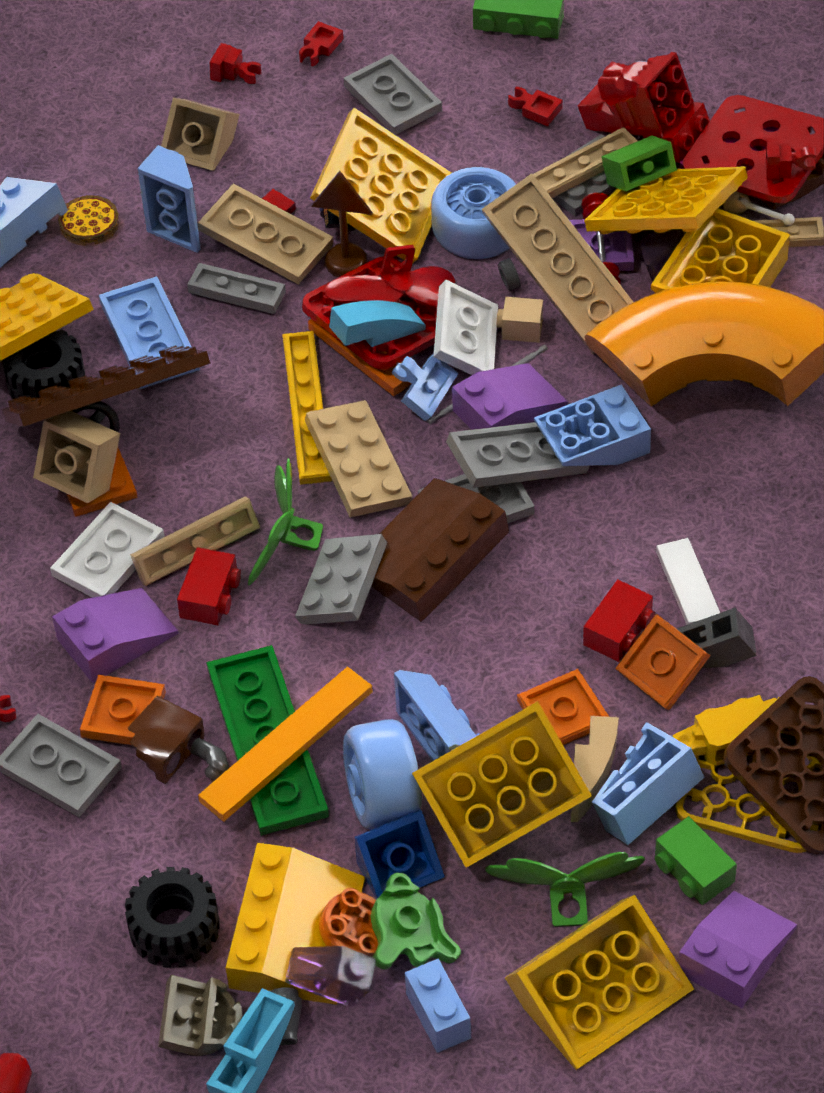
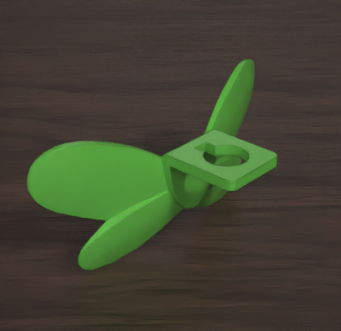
M289 458L286 463V476L280 465L276 466L274 474L276 497L283 515L273 526L268 543L249 575L248 585H251L261 574L280 541L312 551H316L319 547L323 525L293 516L292 469ZM300 527H306L312 531L313 538L307 541L297 537L296 533L290 531L291 529L296 530Z
M626 852L610 853L584 864L570 874H566L541 862L513 858L509 859L506 865H488L485 871L494 877L507 881L532 885H549L553 926L584 925L588 922L585 883L600 881L629 872L643 864L645 857H628ZM572 893V899L579 904L580 908L578 914L572 918L562 916L558 909V905L564 900V894Z

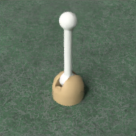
M737 191L733 192L724 203V210L734 214H740L750 209L782 220L787 226L792 225L795 221V217L792 214L787 213L784 215L752 204L748 195Z

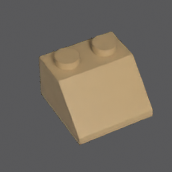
M173 97L161 147L183 155L187 164L214 171L234 139L240 114L191 100Z

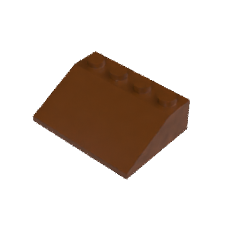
M434 478L379 533L383 535L387 545L371 587L422 622L509 533L505 510L480 493Z

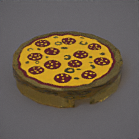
M86 195L66 203L68 211L62 216L59 215L58 218L62 236L69 242L82 246H87V243L92 242L95 245L105 242L115 234L119 226V214L116 206L109 199L101 196Z

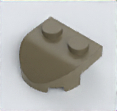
M171 975L166 982L158 1047L193 1056L209 1055L222 1049L242 1019L240 1002H235L233 997L227 992L228 986L216 978L211 977L207 983Z

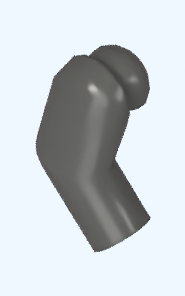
M197 738L193 742L191 753L206 760L207 764H209L205 770L206 777L215 781L229 769L226 753L222 749L201 738Z

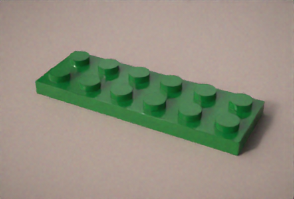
M272 645L206 662L208 674L236 761L295 712ZM308 749L249 800L261 836L329 817L328 807Z

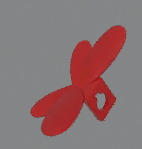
M413 245L386 248L380 272L381 276L357 275L342 277L330 282L325 289V293L330 300L340 303L374 300L398 302L403 295H406L418 303L437 309L439 286L445 280L454 284L456 281L450 271L438 266L422 267L411 272L415 247ZM405 254V260L399 264V267L394 268L393 264L390 263L391 259L396 255Z

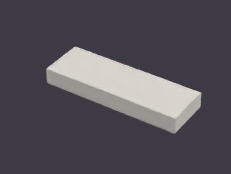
M685 538L657 545V556L686 625L719 614L720 611L689 539Z

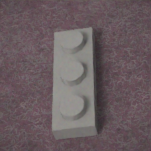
M202 263L198 264L187 284L188 293L271 314L276 313L286 293L285 284Z

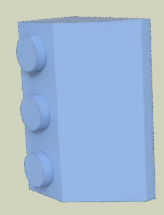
M158 145L137 168L146 230L151 234L198 253L201 247L194 192L185 158L176 151Z
M403 670L394 673L396 712L432 761L479 735V733L475 735L470 728L469 720L462 709L457 710L452 704L447 688L444 685L439 686L431 675Z

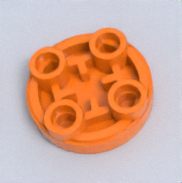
M354 888L344 889L342 893L336 895L327 903L320 915L319 929L325 945L336 956L349 962L364 963L373 960V955L378 946V940L372 929L370 917L376 899Z

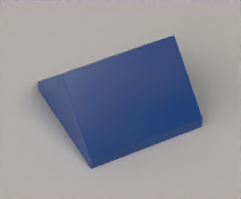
M421 810L354 837L357 864L376 900L383 893L386 882L394 873L406 874L413 884L419 888L445 877Z

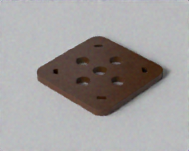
M808 676L799 679L739 734L724 750L723 759L729 771L805 850L813 854H823L824 684L817 678ZM805 702L814 703V705L805 704ZM785 730L791 732L796 739V745L787 746L780 738V732ZM747 753L752 754L753 762L750 765H747ZM807 756L814 757L819 761L821 765L820 772H812L807 768L805 764ZM789 777L795 780L799 788L798 793L792 794L786 791L782 783L783 778ZM812 825H821V831L809 830Z

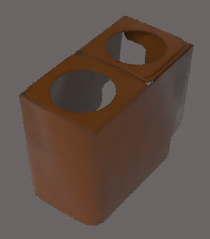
M156 696L128 727L129 731L135 733L130 743L136 747V756L143 760L146 766L154 771L156 779L164 784L182 766L184 759H187L192 754L191 750L187 749L191 735L195 732L201 736V739H204V726L201 717L160 696ZM180 752L181 756L177 767L172 773L167 774L166 769L169 761L176 753Z

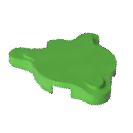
M394 873L386 882L385 890L372 907L370 916L372 929L378 940V946L373 955V963L380 969H388L400 954H406L410 963L415 967L424 965L431 958H439V960L445 963L455 962L461 955V949L446 933L439 905L434 898L429 901L424 895L417 892L420 888L413 884L409 876L404 873Z

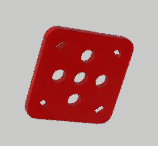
M743 95L730 96L723 101L684 157L682 162L683 169L750 165L753 168L746 170L748 178L738 187L737 192L773 203H787L796 196L812 170H805L792 164L791 178L767 180L765 165L766 149L754 151L751 148L755 146L766 147V138H779V143H791V152L806 146L816 147V165L824 154V118ZM745 108V111L735 113V110ZM767 127L779 128L775 132H767L764 130ZM728 138L738 139L735 143L724 142Z
M384 256L375 258L336 279L357 275L381 276L380 272ZM392 258L390 263L393 264L394 268H397L401 262ZM328 282L304 296L302 310L308 317L342 343L329 327L331 307L347 303L335 302L326 296L325 289L330 283ZM399 299L397 303L410 306L425 323V330L373 347L366 340L347 345L346 347L374 368H391L397 365V363H401L406 356L412 357L434 345L437 309L425 306L415 300L404 302ZM376 351H386L387 354H378Z

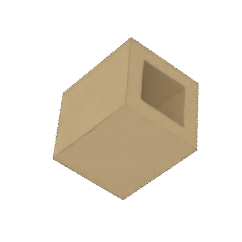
M505 297L504 309H498L496 327L502 328V340L539 343L543 322V300Z

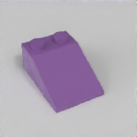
M529 363L480 371L452 387L453 411L471 430L535 422L534 417L568 404V401Z
M143 588L80 600L52 616L57 640L92 683L96 682L98 675L106 676L179 634L178 630Z
M733 891L696 927L679 952L678 964L689 980L743 1008L797 928V924Z

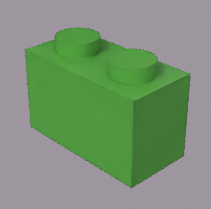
M653 135L601 156L607 184L623 191H629L677 170L671 142Z
M689 816L656 839L655 861L658 867L666 874L671 873L678 880L683 893L689 898L695 897L701 905H704L735 882L737 864Z

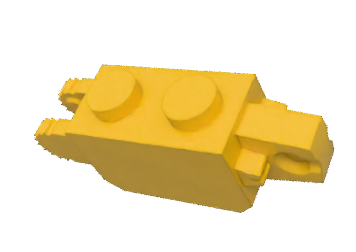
M757 695L751 698H740L732 704L717 709H706L700 714L695 715L694 725L674 734L673 738L689 746L695 756L703 755L707 763L715 766L724 764L723 755L726 747L777 699L772 698L763 701L761 696Z

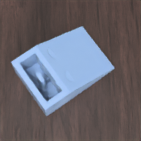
M622 384L534 417L535 423L562 466L619 465L650 453L651 428Z

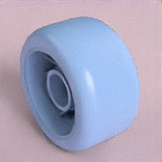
M484 167L465 168L446 176L436 187L431 201L432 229L440 245L450 253L467 259L491 258L510 249L484 216L482 208L511 189L516 183L506 174Z
M385 719L359 724L348 729L343 740L344 768L350 798L361 825L368 830H372L421 810L422 791L412 774L418 770V764L411 739L404 725L397 720Z

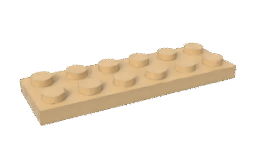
M530 174L482 208V213L586 346L584 336L610 315L633 303V300L533 174ZM587 346L590 352L594 355L595 352Z

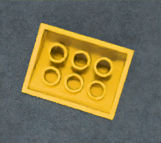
M718 208L698 230L685 233L652 282L651 290L658 293L674 287L706 282H742L771 287L788 260L790 234Z
M538 701L412 773L466 868L592 796Z
M257 843L225 967L229 989L259 993L262 988L271 991L277 988L288 987L297 989L302 1000L337 1005L347 961L336 956L325 945L320 934L319 919L327 903L333 897L342 893L344 889L354 888L362 893L365 876L292 847Z
M635 895L620 900L504 977L524 1010L576 1070L694 990Z

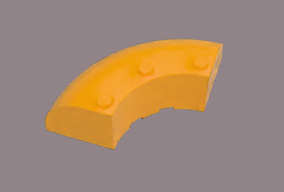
M706 282L670 288L646 296L623 307L604 319L584 336L587 346L651 407L669 394L687 387L686 384L705 379L707 381H733V379L752 383L755 387L769 392L789 406L824 373V309L791 293L749 283Z

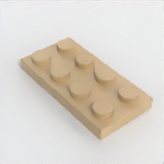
M234 183L198 222V230L298 285L333 246V236Z
M366 400L306 412V425L349 517L401 507L411 502L412 494Z

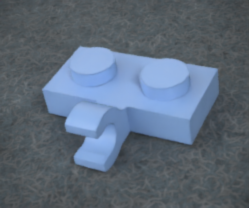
M434 354L427 359L422 368L412 358L406 356L402 363H397L392 371V374L397 379L411 383L401 402L424 421L432 417L458 375V372L447 363L434 358Z

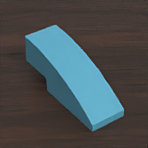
M374 300L352 302L331 307L329 327L345 346L366 340L373 347L423 331L426 325L410 306L397 302Z
M263 988L260 990L223 1046L226 1055L206 1083L209 1093L257 1092L287 1029L295 1007L294 1001Z

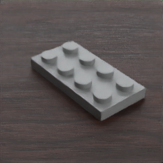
M535 422L449 432L446 440L472 488L585 474L589 469V466H562Z

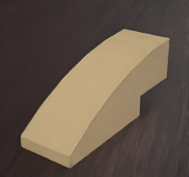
M591 716L589 745L575 744L574 765L592 796L571 808V822H578L591 808L592 801L608 778L615 756L619 717Z

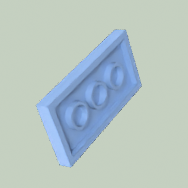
M157 276L99 295L102 309L128 364L130 360L141 356H160V350L171 346L191 347ZM200 367L140 387V389L200 370Z

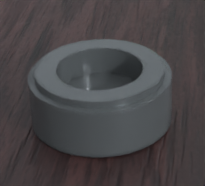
M508 258L500 261L498 270L507 290L512 291L521 287L520 279L512 260Z

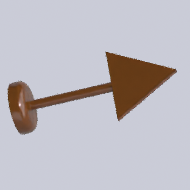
M339 170L311 205V207L339 211L341 243L330 248L325 255V267L329 273L336 277H340L367 263V255L364 249L357 244L349 243L347 212L372 215L373 213Z

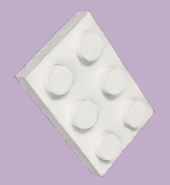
M445 280L439 286L433 357L470 375L494 369L498 305Z
M110 502L50 567L51 574L58 580L92 598L113 594L136 570L130 554L164 538V531L151 522Z

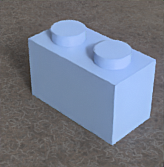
M439 958L405 972L406 994L436 1052L439 1053L471 1039L470 1016Z

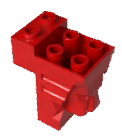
M676 52L649 58L647 62H634L631 65L611 62L603 70V75L598 79V84L577 105L586 129L615 132L624 127L632 135H642L644 138L653 135L670 141L676 163H680L710 122L704 103L693 101Z

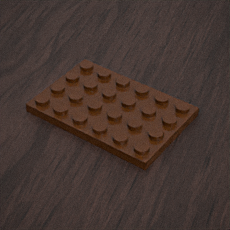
M175 345L160 350V356L147 357L145 355L129 361L130 367L111 366L100 370V377L92 378V376L87 377V375L68 381L70 387L52 386L38 391L40 397L22 396L8 401L9 407L2 409L5 422L24 427L211 363L207 351L196 350V347H177Z

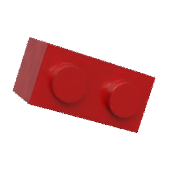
M196 548L177 598L180 618L219 625L222 615L229 613L232 600L231 590L232 588H238L241 579V569L237 568L235 554Z
M617 579L584 625L583 645L619 662L638 639V634L642 628L645 629L654 618L655 611L652 610L653 596Z

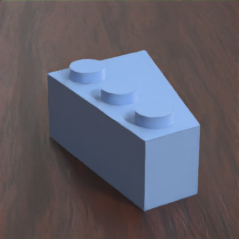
M6 177L0 185V268L27 246L25 240L36 231L39 233L45 231L48 228L46 223L56 214L62 216L68 211L57 183Z
M647 722L641 729L643 736L635 747L630 746L626 751L627 760L619 771L613 770L592 801L606 832L627 845L705 778L689 746Z

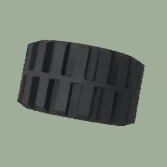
M62 329L52 332L2 360L7 389L12 399L22 396L37 398L40 397L38 393L40 390L52 386L67 388L70 387L68 381L85 376L80 345L76 342V338L72 335L68 336L67 331ZM42 367H50L48 369L37 370Z
M166 867L167 871L161 873L159 869L151 871V877L147 878L145 875L138 880L139 887L132 886L129 891L130 898H126L125 915L133 947H136L137 953L142 958L147 955L148 962L156 965L160 960L165 968H171L172 962H178L179 967L187 966V959L191 958L194 963L200 960L201 951L208 954L212 949L211 941H217L220 921L215 893H213L212 886L208 881L203 882L202 875L197 872L190 875V869L182 867L180 871H175L174 867ZM169 909H183L190 912L186 919L176 924L167 925L155 921L159 914Z

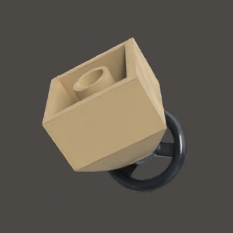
M98 401L45 419L43 421L33 478L86 503L109 491L120 437L119 418L114 409L105 402ZM87 409L96 410L89 419L77 414ZM106 416L109 419L110 428L100 424Z

